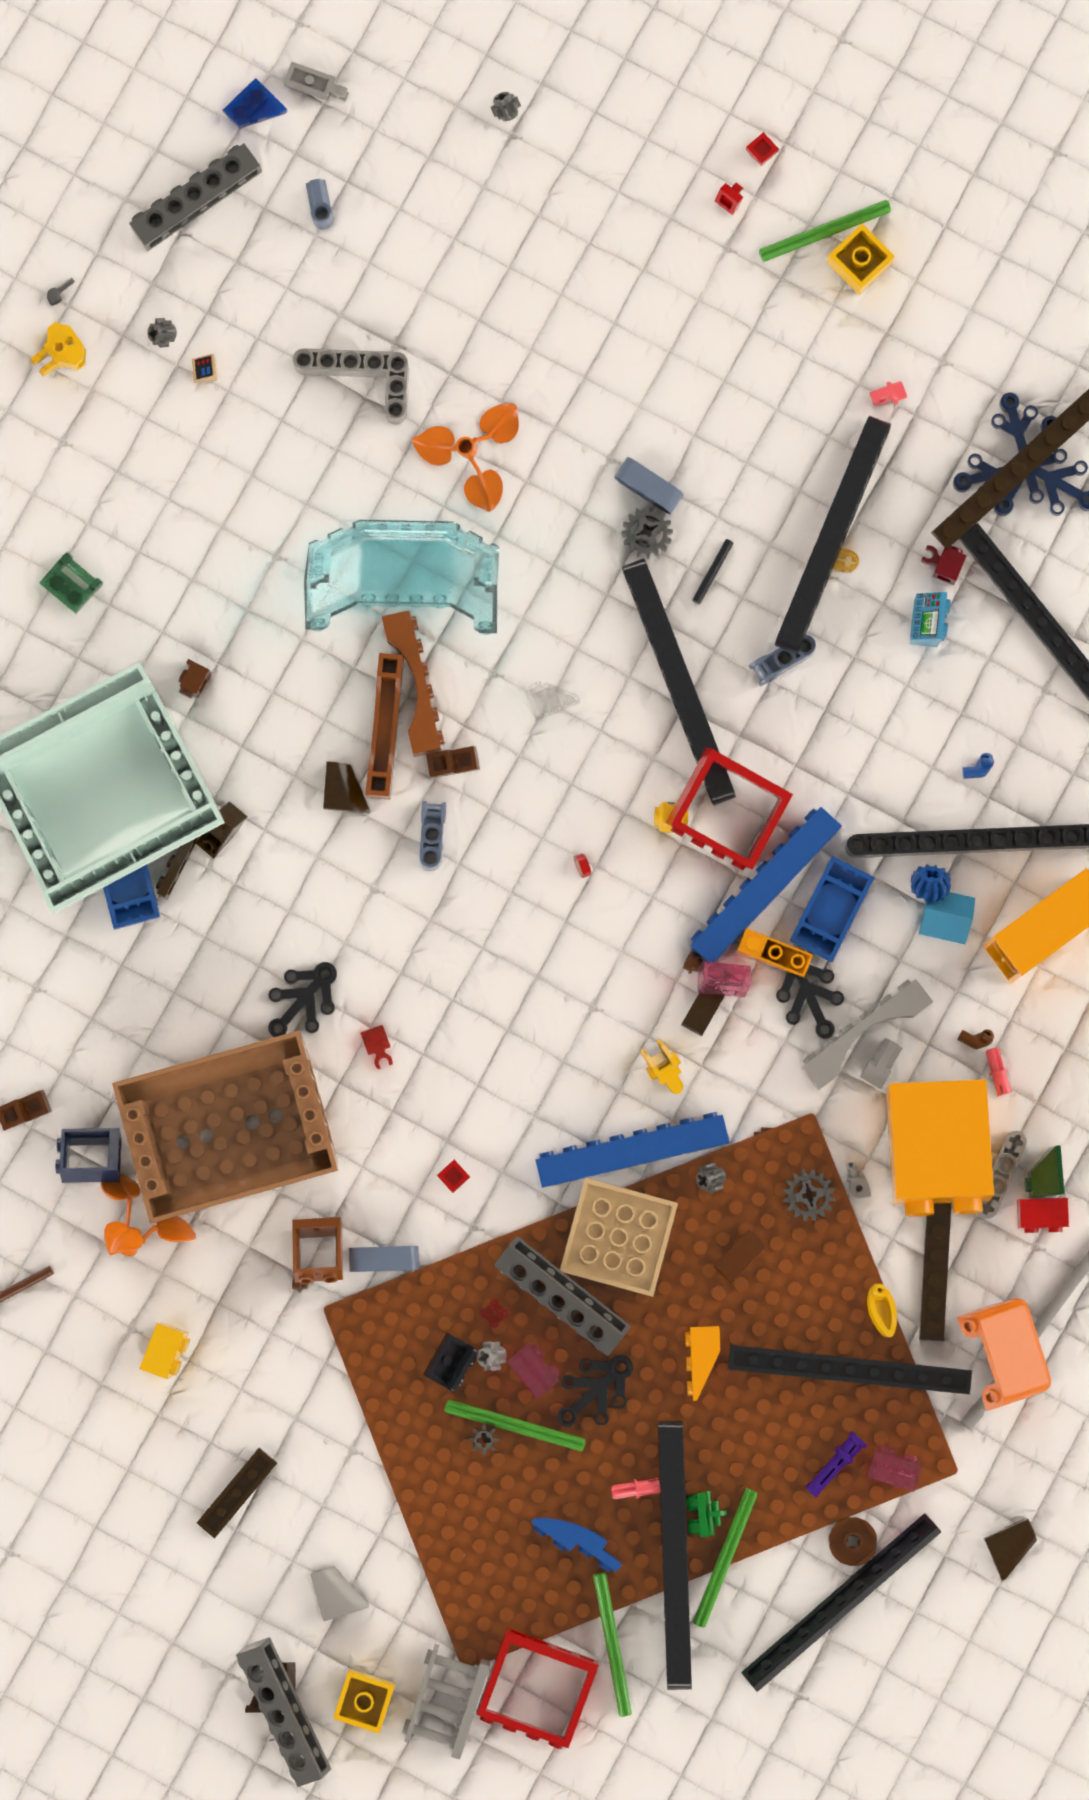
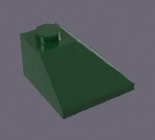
M1061 1145L1050 1147L1028 1172V1178H1024L1025 1192H1029L1030 1197L1065 1194Z

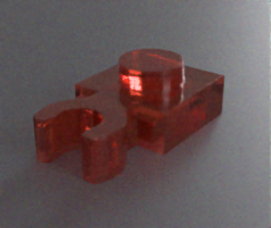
M380 1025L361 1032L360 1034L368 1055H376L374 1060L376 1068L378 1070L381 1069L379 1061L382 1058H386L390 1066L393 1065L391 1056L385 1052L391 1046L384 1026Z

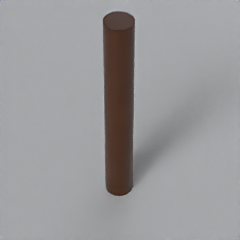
M48 1266L1 1291L0 1303L53 1275L52 1267Z

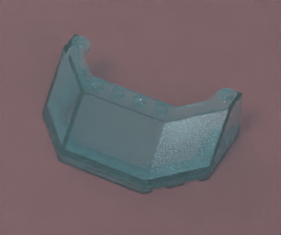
M357 520L347 530L340 528L327 534L328 539L321 542L314 540L309 543L304 576L305 630L323 631L329 627L331 617L353 606L363 605L365 607H452L473 619L474 629L480 634L497 633L499 546L494 543L490 545L484 543L483 537L472 531L464 532L460 529V525L454 521Z

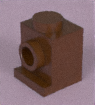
M188 659L186 664L189 668L188 670H183L178 680L181 683L179 693L190 699L192 696L199 698L211 675V671Z

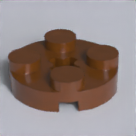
M846 1517L839 1520L832 1527L828 1536L829 1549L840 1563L849 1566H860L867 1563L874 1556L877 1546V1535L874 1528L867 1521L858 1517ZM849 1535L859 1537L856 1548L846 1545L849 1541L847 1538Z

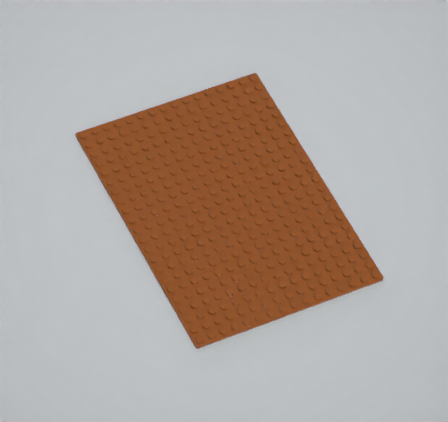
M807 1114L624 1187L625 1189L676 1202L678 1206L653 1297L565 1273L631 1326L609 1356L597 1350L590 1341L577 1334L575 1329L566 1322L561 1321L556 1314L547 1307L542 1306L536 1298L527 1291L522 1290L517 1283L508 1276L503 1275L494 1266L504 1251L518 1236L560 1269L577 1206L324 1307V1314L459 1662L474 1666V1664L480 1665L481 1659L494 1660L506 1628L544 1640L601 1617L593 1578L595 1573H606L613 1611L664 1591L660 1493L639 1496L638 1499L635 1496L613 1499L611 1493L613 1485L631 1483L633 1479L643 1481L658 1478L660 1483L658 1421H683L685 1502L687 1497L697 1495L699 1492L711 1491L712 1501H719L720 1510H727V1515L720 1516L721 1525L714 1526L715 1535L701 1537L700 1534L689 1533V1520L699 1519L698 1510H688L686 1505L688 1581L713 1572L746 1488L756 1491L758 1495L730 1565L838 1522L843 1518L853 1516L955 1475L958 1472L926 1390L728 1369L730 1345L915 1364L898 1319L895 1333L889 1338L882 1336L871 1320L867 1307L868 1291L874 1284L883 1285V1282L814 1114ZM715 1162L716 1167H721L725 1171L726 1180L722 1184V1190L707 1194L706 1190L700 1189L697 1185L696 1176L700 1172L699 1167ZM805 1169L807 1175L810 1174L812 1169H815V1176L824 1173L822 1180L830 1179L831 1182L827 1186L828 1188L835 1189L834 1192L830 1193V1197L835 1198V1201L828 1202L832 1209H824L825 1216L823 1218L816 1214V1221H812L811 1216H808L807 1220L803 1221L801 1214L794 1218L795 1211L786 1210L790 1203L783 1202V1199L787 1198L788 1194L782 1191L790 1187L786 1181L790 1180L793 1182L792 1174L796 1173L800 1177L801 1170ZM810 1179L811 1185L817 1189L823 1188L820 1183ZM801 1181L794 1187L793 1194L798 1193L802 1188ZM806 1188V1193L802 1194L803 1199H808L811 1205V1198L815 1196V1193L810 1192L809 1188ZM825 1196L819 1197L816 1202V1209L821 1207ZM801 1202L795 1203L798 1208L807 1211L806 1205ZM750 1230L766 1247L730 1284L714 1266ZM719 1326L720 1353L698 1400L693 1401L692 1396H688L687 1381H692L691 1371H687L686 1357H690L691 1352L690 1347H686L685 1332H690L689 1327ZM447 1332L477 1350L483 1348V1342L499 1341L500 1346L506 1350V1363L500 1364L501 1370L484 1371V1367L478 1363L476 1354L474 1364L468 1368L462 1385L454 1393L423 1375ZM617 1355H625L630 1358L633 1363V1371L629 1377L625 1378L627 1404L622 1409H617L612 1404V1399L616 1395L615 1379L608 1385L607 1414L609 1421L607 1424L598 1425L594 1420V1416L597 1413L598 1395L577 1414V1420L572 1426L566 1427L559 1423L558 1412L564 1407H571L590 1389L583 1387L565 1389L562 1386V1378L565 1375H572L578 1378L601 1379L609 1372L592 1370L589 1373H584L579 1366L582 1359L589 1358L592 1361L610 1362ZM584 1361L582 1363V1368L584 1370H589L591 1368V1363L589 1361ZM619 1362L616 1365V1369L619 1372L624 1371L626 1368L623 1362ZM570 1377L564 1380V1384L567 1387L572 1386L574 1383ZM617 1397L615 1399V1404L617 1406H622L624 1404V1399L622 1397ZM448 1400H453L584 1438L586 1441L583 1451H577L485 1424L486 1430L489 1432L495 1428L492 1435L493 1438H499V1441L492 1443L495 1451L488 1448L485 1455H483L480 1448L473 1451L476 1444L469 1441V1438H475L476 1434L473 1432V1429L481 1431L484 1423L446 1413L445 1406ZM565 1412L562 1417L565 1421H570L572 1414ZM603 1413L598 1414L597 1421L600 1423L605 1422L606 1415ZM853 1431L868 1446L862 1448L854 1456V1461L846 1464L816 1498L805 1486L811 1482L836 1454L834 1452L837 1446L840 1447L849 1438V1433ZM482 1433L481 1437L477 1438V1441L481 1442L482 1446H486L487 1442H491V1438H488L486 1433ZM534 1517H549L584 1526L608 1540L603 1549L622 1562V1565L617 1572L614 1570L608 1572L598 1565L600 1560L595 1556L591 1555L588 1558L578 1550L580 1546L577 1543L572 1551L566 1548L563 1552L553 1544L554 1539L548 1534L543 1537L532 1528L535 1525L531 1521ZM510 1644L507 1654L522 1647Z

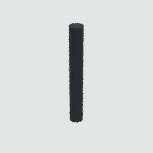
M725 539L692 599L694 603L701 604L734 544L731 540Z

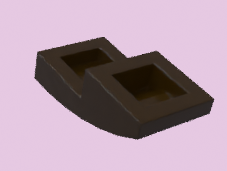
M705 981L681 1026L702 1037L727 992Z

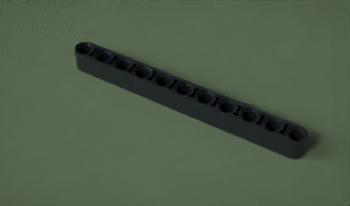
M868 416L779 630L775 646L798 654L883 449L891 423Z
M643 558L622 566V570L693 756L698 764L706 747L719 752V749L650 570ZM713 762L703 782L713 806L736 798L727 770Z
M1089 824L855 834L846 842L845 850L853 858L1082 849L1089 848ZM1073 831L1077 835V841L1075 843L1067 841L1066 832ZM1049 832L1052 834L1053 842L1046 844L1042 840V833ZM1020 833L1027 834L1030 839L1029 844L1022 845L1018 841V835ZM996 834L1003 835L1006 839L1005 845L998 846L994 842V836ZM973 835L979 836L982 840V845L979 847L973 846L970 843V837ZM954 836L958 840V846L955 848L949 847L946 844V838ZM930 837L933 839L934 847L932 849L925 848L922 844L923 838ZM901 838L908 839L911 844L910 849H901L898 845V840ZM878 839L884 840L887 844L886 850H877L874 842ZM854 840L860 841L863 845V850L860 852L853 851L850 846L851 842Z
M658 1421L667 1690H692L683 1421Z

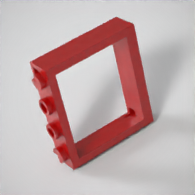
M706 747L666 824L672 827L670 831L678 836L683 837L686 834L691 837L692 840L690 842L702 849L705 845L712 849L711 854L722 860L726 856L733 860L731 865L742 871H744L745 867L753 870L793 794L714 749ZM713 762L778 798L747 858L681 822Z
M506 1628L479 1701L476 1715L480 1716L479 1719L488 1724L497 1722L503 1724L502 1728L510 1732L516 1733L519 1730L525 1732V1736L532 1740L539 1741L541 1738L549 1741L548 1744L554 1748L562 1749V1747H566L569 1749L599 1667L598 1660ZM510 1644L587 1671L564 1736L487 1709Z

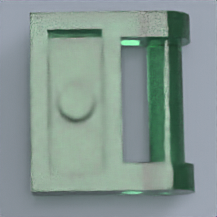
M66 552L39 584L73 613L77 614L93 594L101 588L103 581L99 578L95 579L73 560L71 554ZM64 567H68L89 585L87 589H82L62 572Z

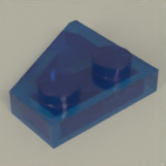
M256 78L222 110L239 129L284 115L288 112L287 108Z

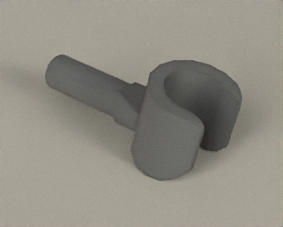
M70 278L58 288L48 290L47 299L51 306L62 301L60 293L75 282L73 278Z

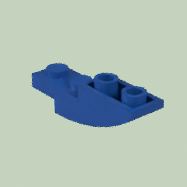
M534 1517L531 1521L535 1525L532 1528L543 1537L548 1534L554 1539L553 1544L563 1552L566 1548L572 1551L577 1543L580 1546L578 1550L588 1558L591 1555L595 1556L600 1560L598 1565L608 1572L611 1570L617 1572L622 1565V1562L603 1549L608 1540L584 1526L549 1517Z

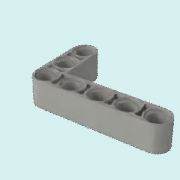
M308 348L299 349L294 353V367L298 373L303 375L386 378V418L392 424H400L406 419L409 365L408 359L403 353ZM307 357L310 359V362L306 366H300L298 364L299 359ZM325 358H331L334 361L330 367L321 365ZM349 359H355L357 364L353 368H348L345 366V362ZM372 360L381 362L380 366L376 369L370 368L368 364ZM395 361H402L404 366L396 370L392 368V364ZM394 384H401L403 389L399 393H394L391 391V387ZM393 407H400L402 409L401 414L398 416H393L389 412Z

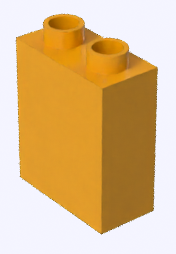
M1087 868L982 945L1010 984L1089 927V870Z
M986 1079L890 1083L886 1089L893 1206L905 1205V1216L911 1217L933 1215L935 1203H953L954 1214H976L983 1212L982 1202L990 1201L994 1196Z

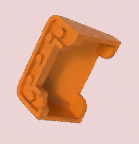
M1010 1299L957 1317L960 1329L965 1336L969 1338L981 1336L995 1383L986 1386L982 1392V1400L986 1411L1026 1399L1049 1389L1051 1377L1029 1307L1023 1299Z

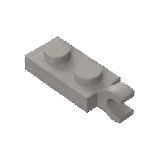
M291 62L283 82L286 87L326 101L332 95L346 102L349 92H347L348 88L335 84L336 78L334 76L295 62Z

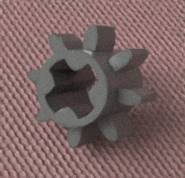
M501 92L494 97V105L490 108L494 117H498V120L510 121L517 117L519 112L517 108L521 107L518 97H514L513 93Z
M155 318V323H151L148 327L147 335L149 340L153 342L152 345H158L159 348L169 347V342L175 341L177 330L171 320Z
M715 1162L699 1167L700 1172L696 1176V1182L700 1189L706 1190L707 1194L723 1189L722 1184L726 1180V1174L721 1167H716Z
M483 1424L481 1431L473 1429L476 1436L475 1438H469V1441L476 1444L473 1451L480 1448L483 1455H485L488 1448L495 1451L492 1443L499 1441V1438H493L492 1435L495 1428L489 1432L486 1430V1425ZM482 1433H486V1436L491 1438V1442H487L486 1446H482V1443L477 1441V1438L481 1437Z

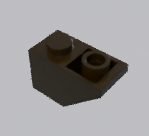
M230 801L219 810L225 823L201 835L196 842L213 859L234 837L248 817Z

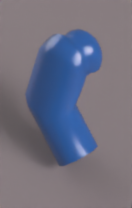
M983 753L975 766L962 767L963 779L985 777L994 765L993 756L990 753Z

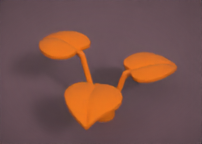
M513 403L494 406L482 415L479 426L483 432L487 433L485 436L474 437L473 439L461 437L454 445V435L448 428L434 426L412 438V443L418 454L432 465L442 466L448 464L452 458L451 451H457L462 457L469 459L478 475H472L466 480L464 485L465 496L474 506L487 512L493 511L499 504L503 493V482L499 474L492 469L481 472L474 460V456L478 451L476 443L492 437L496 443L503 444L515 438L519 429L518 408Z
M120 1174V1182L100 1183L101 1189L106 1196L114 1200L126 1199L127 1201L125 1224L117 1221L110 1222L104 1229V1241L110 1256L116 1253H122L125 1256L136 1255L137 1250L141 1248L142 1244H145L146 1239L154 1231H157L160 1238L170 1242H185L196 1239L193 1229L179 1216L156 1222L157 1225H153L142 1236L139 1229L129 1227L131 1198H136L140 1195V1187L137 1182L129 1176Z

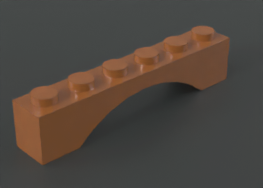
M409 610L382 616L388 644L403 655L416 681L417 707L413 721L408 729L413 756L418 757L442 751L440 745L445 744L442 730L437 731L435 722L440 721L437 707L432 708L430 699L434 698L431 684L426 685L425 676H428L429 672L426 661L421 662L419 654L424 652L421 638L416 639L414 630H419L416 616L411 617Z
M379 653L374 723L365 793L367 798L391 800L404 665L403 655Z

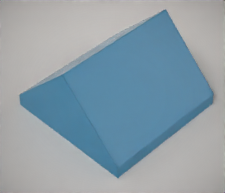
M949 892L944 900L937 899L935 903L932 900H927L924 905L918 934L965 945L973 920L975 898Z

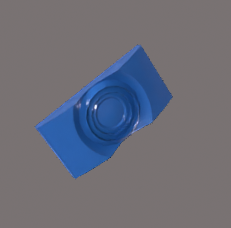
M832 856L789 941L832 963L875 877Z
M147 864L103 887L114 930L160 918L156 894Z

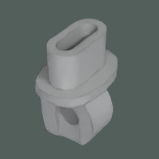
M855 1162L846 1164L848 1170L846 1181L849 1182L851 1194L855 1198L871 1197L870 1187L863 1172L858 1170ZM861 1185V1189L857 1190L856 1186Z

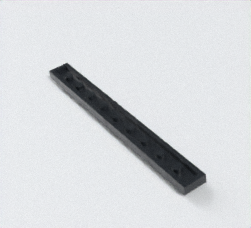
M976 523L959 541L1089 701V660L982 527Z
M730 1345L729 1370L970 1395L972 1370Z
M924 1513L741 1672L742 1675L758 1692L937 1537L941 1530Z

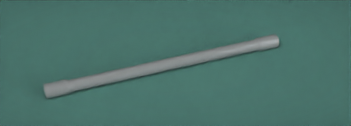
M1089 1250L1034 1323L1038 1339L1089 1271ZM982 1395L960 1421L970 1431L974 1429L986 1410Z

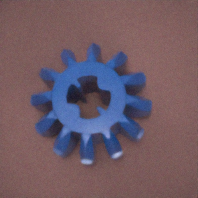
M926 864L925 867L918 866L917 870L913 871V875H911V892L916 894L918 899L923 898L925 902L932 900L935 903L937 899L944 900L945 896L950 892L951 878L950 874L945 872V868H937V865L932 867Z

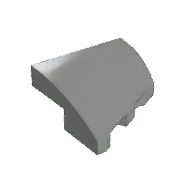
M335 1566L310 1574L323 1621L369 1607L367 1600L355 1590V1587L344 1578Z

